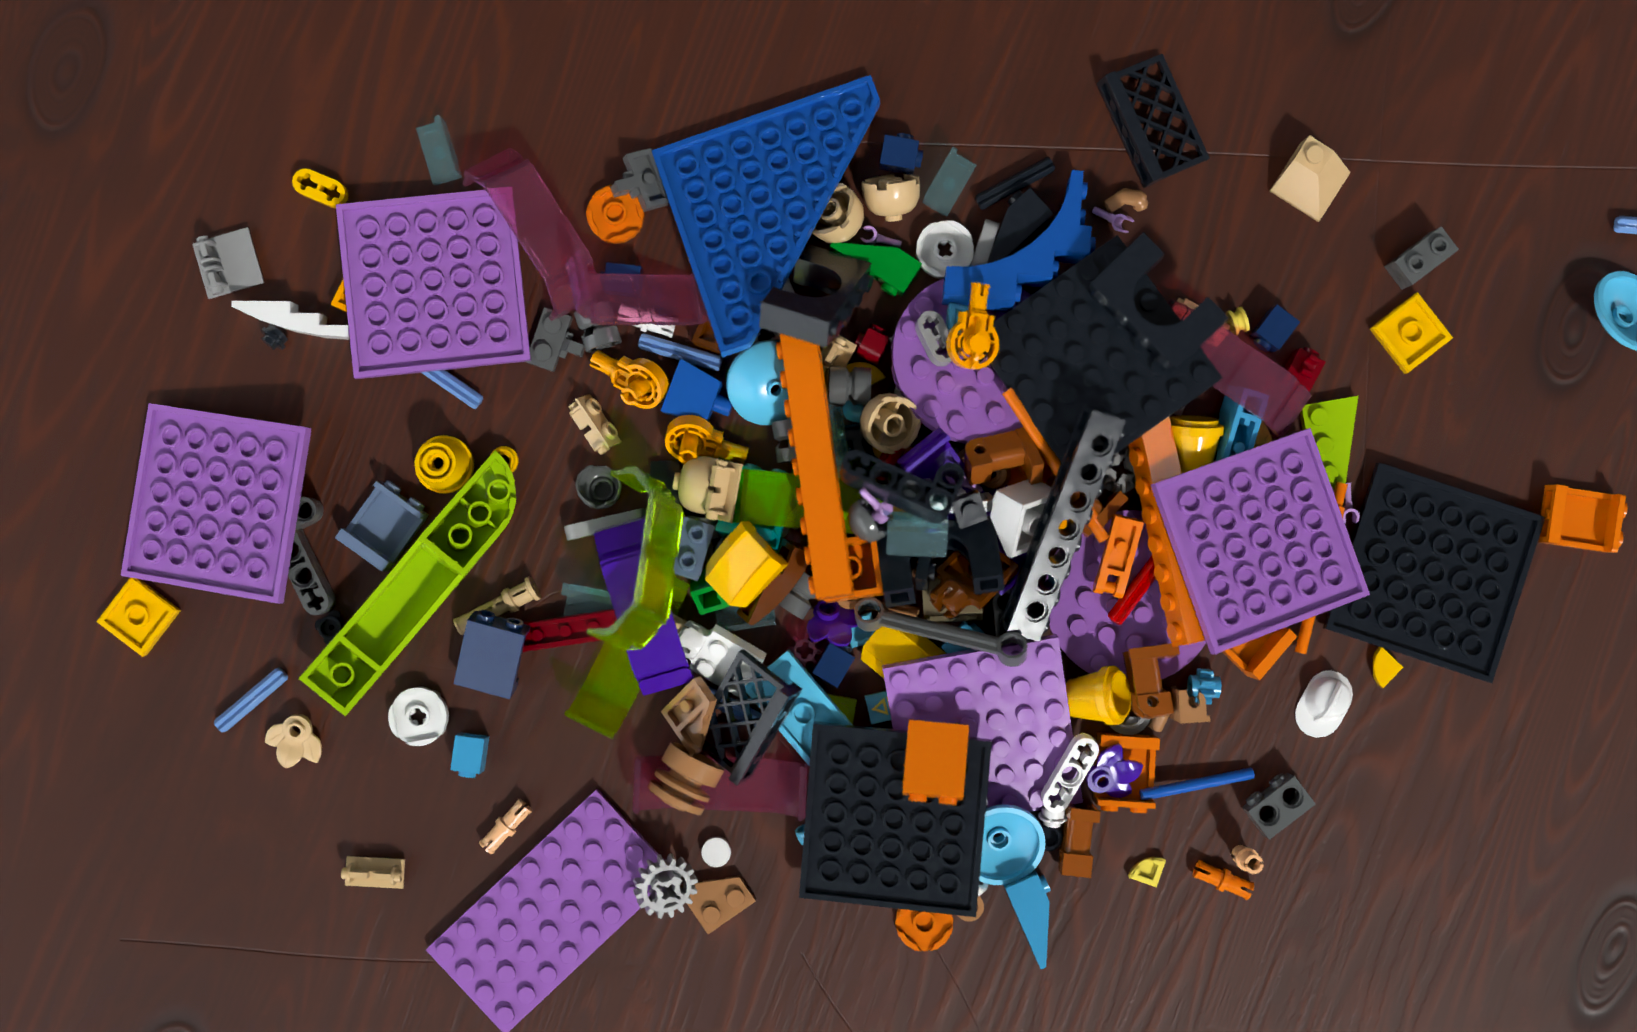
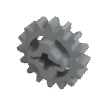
M659 854L655 863L650 859L646 860L648 868L639 867L638 871L641 878H634L633 880L637 887L633 890V893L638 898L637 902L640 908L645 907L648 915L653 914L655 911L660 919L663 917L664 912H668L670 918L674 917V910L676 909L683 913V904L693 903L690 894H697L698 892L694 885L698 882V879L693 874L692 866L687 864L683 857L676 861L673 854H669L667 860H663L661 854ZM683 876V887H680V884L682 882L681 877ZM648 884L651 885L649 890L650 896L647 894Z

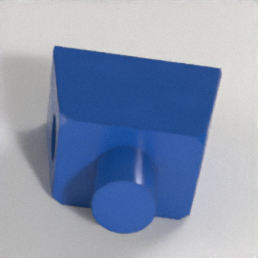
M680 359L661 412L678 417L696 415L709 422L713 411L728 417L733 406L729 398L719 395L723 385L722 382L685 360Z

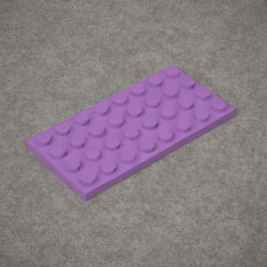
M597 788L437 938L426 951L502 1032H509L640 909L637 902L638 898L633 893V890L637 888L633 880L634 878H641L638 871L639 867L647 869L646 860L650 859L655 863L659 854ZM649 884L647 888L648 896H650L649 890L651 889V885Z

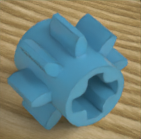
M1197 668L1196 675H1189L1187 693L1189 697H1195L1194 702L1199 703L1197 698L1198 692L1203 693L1207 705H1212V698L1220 697L1222 688L1221 678L1214 676V671Z

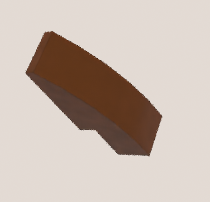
M782 538L776 553L781 555L789 564L747 607H739L737 614L750 625L756 624L768 615L794 588L808 566L805 560L803 545Z

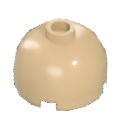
M894 174L865 179V182H861L864 203L875 215L885 216V221L902 220V214L911 212L919 200L920 179L918 175L903 174L904 180L901 177H895Z
M839 183L812 234L826 243H843L855 236L864 220L863 204L856 193L846 185Z
M892 393L879 394L868 401L860 416V430L865 440L878 451L893 454L896 453L894 451L909 447L916 439L921 426L920 419L916 418L911 407L917 409L916 405L904 396Z
M697 456V459H690L683 465L681 473L675 472L673 490H678L679 501L687 510L697 514H706L704 509L708 492H714L715 488L709 486L712 465H715L716 459L719 460V458Z

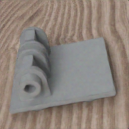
M248 227L213 238L200 236L196 238L197 242L192 244L208 299L265 283Z

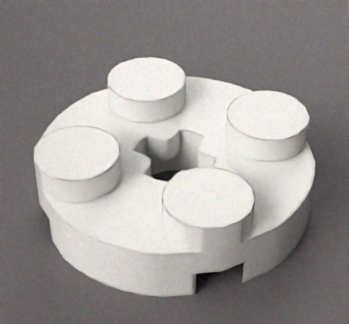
M946 220L928 225L921 232L916 246V258L922 263L921 268L934 278L944 279L946 266L969 267L974 256L971 234L963 225L955 221ZM939 244H951L950 251L953 254L951 256H940V250L937 246Z
M414 687L400 693L394 700L388 713L389 726L393 734L411 746H423L435 741L445 732L449 720V711L445 700L438 691L426 687ZM416 708H420L421 712L426 714L423 724H418L417 720H412L411 715L416 713Z

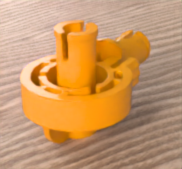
M971 283L968 310L966 312H959L957 323L950 329L947 335V353L957 366L964 369H981L988 366L995 359L999 350V337L993 327L994 316H989L988 312H986L990 289L988 284Z
M597 350L590 359V367L610 376L613 386L622 392L620 394L621 399L628 405H635L642 409H651L657 406L667 395L670 383L664 371L649 359L637 358L632 360L623 356L618 361L600 350Z
M696 415L679 416L669 423L666 430V449L683 464L687 463L690 459H697V456L720 457L744 464L749 448L724 440V432L715 430L707 420Z

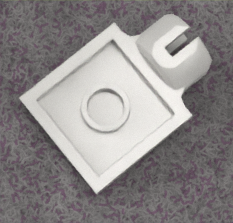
M689 620L685 623V626L689 628L683 627L679 633L685 656L691 660L689 665L691 670L718 686L722 683L740 650H746L761 663L767 654L717 624L711 630H707L698 623ZM743 661L740 666L742 677H753L751 667ZM737 684L729 685L728 692L739 697Z

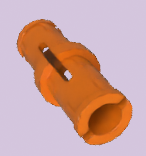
M1198 860L1195 867L1205 870L1206 873L1194 869L1193 878L1215 885L1217 890L1221 892L1224 890L1229 891L1245 900L1251 897L1252 893L1242 890L1241 887L1253 891L1254 882H1249L1232 875L1231 871L1226 868L1220 870L1202 860Z

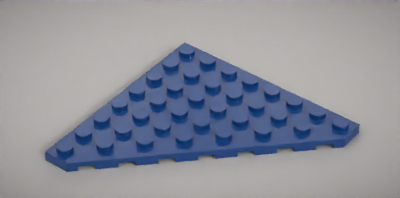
M871 75L651 150L722 357L751 348L761 329L759 323L762 300L772 287L782 289L877 113L881 103Z

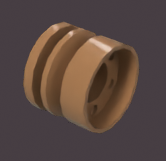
M671 741L661 759L671 768L670 772L656 769L654 775L661 781L651 779L647 788L669 806L680 811L701 815L705 807L697 800L708 802L710 796L701 789V786L705 785L715 788L725 769L701 753L691 756L684 745Z

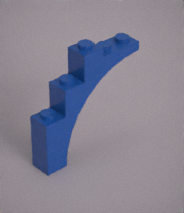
M1071 171L1061 210L1050 226L1033 243L1014 255L992 263L970 267L946 266L941 305H949V303L969 305L971 283H982V285H990L986 309L1008 312L1013 309L1015 302H1020L1022 286L1043 288L1051 282L1052 278H1057L1059 262L1077 264L1094 252L1096 238L1091 237L1092 226L1084 225L1086 209H1081L1082 200L1086 199L1088 183L1083 182L1084 171Z

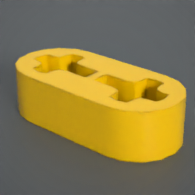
M300 169L294 174L292 179L293 187L297 192L331 208H336V204H344L348 200V190L344 185L313 170ZM310 176V180L318 186L316 189L307 186L304 190L301 180H307ZM337 187V192L340 193L339 198L334 197L330 201L331 197L323 192L324 188L334 191Z

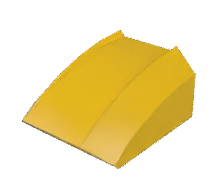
M749 521L741 522L723 541L706 564L705 580L729 606L747 607L789 564L756 531L757 529Z
M881 626L863 646L861 660L884 678L882 665L946 653L926 637Z

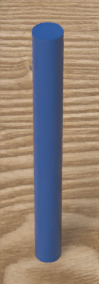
M1252 768L1240 769L1140 789L1139 794L1141 800L1146 801L1251 780L1255 778V774Z

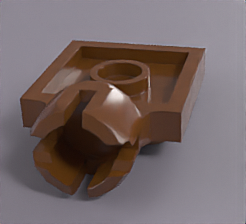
M955 551L936 569V577L941 582L930 591L929 595L931 596L930 602L939 613L946 607L947 611L943 616L953 618L969 605L975 606L980 610L999 591L975 594L970 565L963 555ZM999 551L1005 586L1019 572V565Z

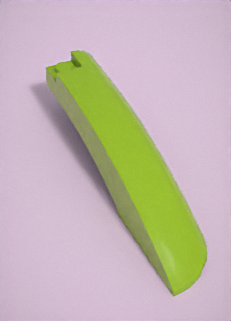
M496 450L418 537L416 542L371 596L298 678L344 716L364 696L507 527L516 504L515 480L507 462Z

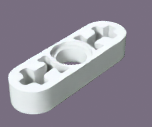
M1081 733L1071 740L1041 792V800L1049 812L1060 813L1068 807L1097 758L1099 747L1091 735ZM1088 743L1091 750L1089 752L1083 751L1080 756L1081 752L1078 746H1085ZM1078 757L1083 763L1082 765H1080V763L1077 761ZM1070 766L1077 768L1078 773L1074 779L1066 780L1062 778V772L1065 768ZM1057 782H1059L1062 785L1061 790ZM1059 791L1061 800H1055L1051 803L1049 796H1056Z

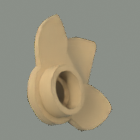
M293 714L284 723L274 724L266 733L265 743L277 747V759L284 768L294 766L302 757L317 763L322 754L321 740L312 733V723L305 715ZM292 726H297L301 733L296 732Z

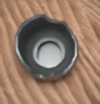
M606 465L586 466L578 474L575 483L579 498L585 505L591 508L606 509L612 507L620 499L622 485L619 475Z
M862 498L850 506L848 524L851 531L859 539L875 542L887 535L888 530L884 523L878 524L871 516L874 508L865 498Z

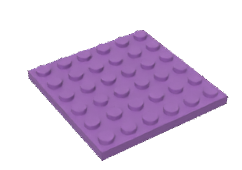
M512 187L336 204L355 379L531 361Z
M149 403L121 576L272 603H284L312 428Z
M1311 428L1151 484L1210 654H1217L1370 595Z
M1057 634L1043 636L1040 642L1026 639L1027 658L1021 665L1016 667L1002 664L996 654L976 649L882 665L893 729L908 731L909 720L969 725L968 737L992 739L987 791L988 807L1014 805L1029 812L1042 810L1044 804L1041 800V792L1073 739ZM1009 643L1002 647V651L1010 656L1018 655L1023 651L1022 647L1015 643ZM1072 766L1065 768L1062 772V778L1066 780L1074 779L1078 773L1077 768ZM1057 782L1061 790L1062 785L1059 782ZM1081 786L1072 798L1071 804L1083 803ZM1059 791L1056 796H1049L1051 803L1055 800H1061Z

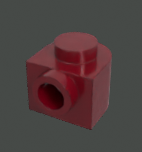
M871 324L866 334L861 331L855 342L857 345L856 349H858L856 355L877 365L890 342V338L885 336L887 331L875 324Z

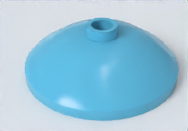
M1625 271L1611 272L1596 285L1594 292L1595 311L1601 325L1615 341L1637 351V275Z
M763 340L752 344L751 348L745 349L738 354L729 368L726 381L729 401L737 413L749 422L759 425H772V422L791 418L786 417L784 400L789 398L787 388H782L780 371L785 370L783 359L779 360L777 355L776 342H781L780 340ZM774 385H779V389L772 393L771 388Z
M995 805L986 808L979 881L990 885H1006L1028 876L1038 866L1045 851V835L1039 821L1029 811L1014 805ZM997 833H1002L999 837H993Z

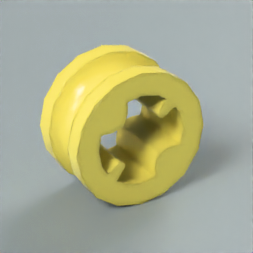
M1241 306L1237 307L1235 312L1231 310L1226 312V315L1229 317L1227 323L1230 325L1229 329L1234 336L1238 335L1240 330L1244 332L1250 330L1248 317Z

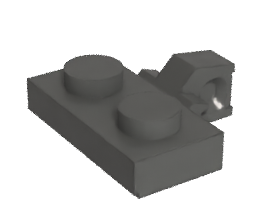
M651 148L626 154L622 158L627 172L622 174L624 179L617 180L610 186L614 198L630 194L631 199L638 197L643 212L670 204Z
M544 307L530 347L531 361L525 362L555 372L559 357L566 359L567 353L583 357L584 345L572 341L574 334L568 332L573 317Z

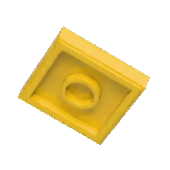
M1418 292L1414 293L1369 328L1404 374L1409 373L1453 339L1452 335Z
M130 577L96 622L139 655L145 657L181 610L141 579Z

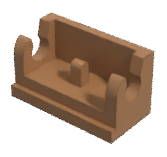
M1167 686V692H1171L1174 714L1169 716L1170 719L1180 724L1210 722V715H1207L1206 699L1203 693L1198 692L1197 698L1199 703L1196 706L1194 702L1195 697H1189L1187 690H1180L1176 686Z

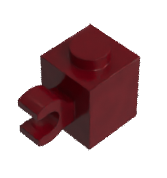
M1298 348L1292 351L1277 382L1301 395L1310 393L1326 361L1320 359V354L1311 348Z

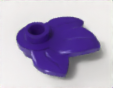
M825 600L819 601L813 610V618L807 623L809 638L814 642L827 638L830 643L836 646L849 645L852 640L851 628L858 627L855 621L854 610L841 608L837 602L826 603Z
M1114 744L1098 755L1096 765H1093L1086 775V783L1090 790L1095 793L1106 792L1113 798H1122L1132 793L1129 783L1135 781L1140 776L1143 764L1134 760H1123L1121 744ZM1101 777H1105L1103 781L1097 783Z

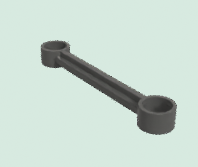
M871 597L861 599L854 608L856 624L863 631H876L882 626L996 654L999 661L1009 667L1019 666L1027 658V641L1024 636L1016 632H1008L1001 637H996L885 610L879 600ZM866 609H875L880 613L873 620H864L859 616ZM1009 643H1015L1021 646L1023 651L1018 655L1010 656L1002 651V647Z

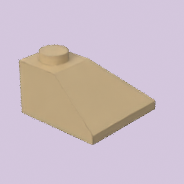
M1309 135L1299 144L1270 189V192L1319 222L1349 176L1350 171L1334 150Z

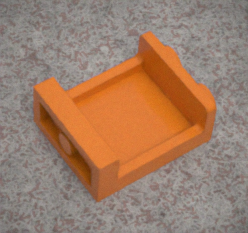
M1558 484L1545 485L1541 516L1546 518L1538 543L1604 553H1617L1624 537L1621 528L1622 521L1628 510L1627 503L1625 502L1626 495L1573 489Z
M1282 628L1222 651V653L1247 677L1261 680L1297 638V635L1289 628Z
M909 720L903 781V795H909V801L926 802L927 797L939 798L938 803L957 805V800H963L969 725Z
M1097 732L1098 755L1114 744H1121L1123 760L1141 762L1143 769L1140 776L1135 781L1129 783L1132 788L1131 794L1122 798H1113L1106 792H1093V802L1101 806V810L1111 812L1118 811V807H1129L1130 812L1147 813L1148 809H1156V803L1153 799L1141 800L1139 790L1154 787L1156 750H1160V738L1154 735H1123L1120 733ZM1101 777L1097 783L1103 781L1105 777Z

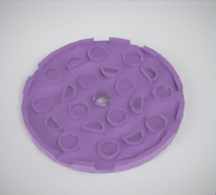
M943 279L926 287L909 303L901 315L891 343L893 379L897 390H900L902 396L916 405L917 409L910 407L916 418L920 419V422L933 432L940 427L950 436V440L962 444H967L975 438H983L1022 428L1023 425L1002 395L1008 389L990 364L981 369H964L957 366L953 361L943 367L936 366L930 361L916 334L915 323L922 313L935 311L940 314L946 324L948 305H941ZM1022 289L1020 302H1015L1013 308L1031 295ZM986 309L989 316H994V321L1007 313V311ZM927 319L923 325L925 329L930 328L932 333L933 328L936 326L934 322L929 323ZM939 345L936 353L937 355L943 354L946 358L947 349H942Z
M1125 510L1115 513L1143 521L1142 511ZM1112 518L1103 527L1107 534L1109 532ZM1145 523L1143 524L1126 589L1152 556V552L1148 547V534ZM1093 533L1087 538L1081 534L1082 543L1080 549L1074 552L1070 562V574L1066 580H1063L1060 588V600L1055 607L1053 606L1049 616V630L1052 635L1057 634L1060 649L1084 671L1094 673L1103 666L1114 665L1126 676L1122 652L1132 648L1171 644V640L1167 635L1165 612L1160 603L1159 584L1155 579L1123 624L1114 623L1109 619L1108 613L1119 598L1113 597L1111 593L1103 592V594H1098L1092 591L1106 540L1099 543ZM1046 574L1045 581L1048 579L1049 574ZM1108 575L1107 581L1115 582L1117 580V576ZM1206 641L1179 646L1180 655L1158 660L1161 679L1176 673L1191 662L1204 647Z

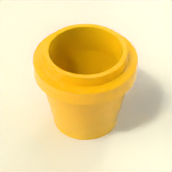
M1172 416L1170 422L1181 472L1185 473L1213 463L1220 436L1224 435V425L1218 424L1219 420L1211 417Z
M447 435L435 436L423 443L416 454V475L419 481L433 492L443 494L456 492L473 475L474 458L472 452L458 438ZM440 457L443 460V466L437 469L434 467V460Z
M1103 666L1097 672L1069 679L1066 683L1069 712L1072 718L1103 721L1107 725H1120L1130 712V685L1125 674L1117 666Z

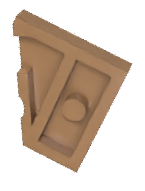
M701 676L693 678L661 711L691 756L698 755L702 751L717 701Z
M738 875L719 880H703V882L694 884L698 892L697 894H690L693 903L687 905L707 934H710L756 902V898L741 876Z

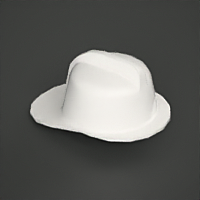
M1332 670L1322 671L1314 675L1309 682L1295 711L1296 722L1300 730L1305 734L1315 738L1326 737L1333 733L1342 722L1351 705L1353 693L1348 679L1341 673Z

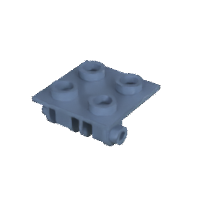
M659 509L650 534L659 569L698 581L716 526Z

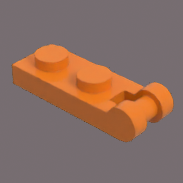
M1113 514L1108 532L1109 538L1106 539L1098 573L1093 583L1092 591L1094 593L1103 594V592L1111 593L1113 597L1123 598L1144 524L1142 520ZM1108 575L1117 576V580L1115 582L1107 581Z

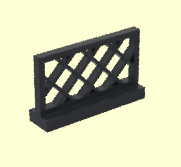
M1163 54L1121 71L1108 73L1096 84L1143 188L1154 185L1160 180L1210 159ZM1154 64L1158 65L1162 74L1159 82L1145 76L1148 67ZM1130 76L1139 80L1135 92L1125 89L1120 78ZM1143 82L1157 88L1153 100L1139 95ZM1161 90L1171 94L1174 100L1171 108L1157 102ZM1136 101L1150 106L1146 119L1136 114L1134 110ZM1155 109L1169 114L1165 127L1151 121ZM1173 116L1183 120L1185 124L1183 134L1169 129ZM1148 127L1162 132L1158 145L1148 141L1146 136ZM1167 135L1180 140L1177 153L1163 147ZM1185 143L1195 146L1199 157L1192 160L1182 156ZM1160 153L1174 159L1171 169L1162 172L1158 163Z
M740 650L714 695L717 701L708 729H712L715 743L710 744L705 740L702 750L731 773L728 779L736 786L740 785L754 774L803 689L794 682L788 685L746 650ZM743 661L751 667L753 677H742L740 666ZM762 681H769L777 688L773 696H765ZM754 682L758 697L748 699L744 683ZM737 684L740 700L730 701L728 687L729 685ZM759 702L762 715L760 718L753 719L749 704ZM733 705H742L745 720L735 721ZM717 707L725 708L728 722L718 723L715 712ZM737 726H747L748 740L740 741ZM721 727H729L732 742L722 741ZM725 747H734L737 758L734 763L726 757Z

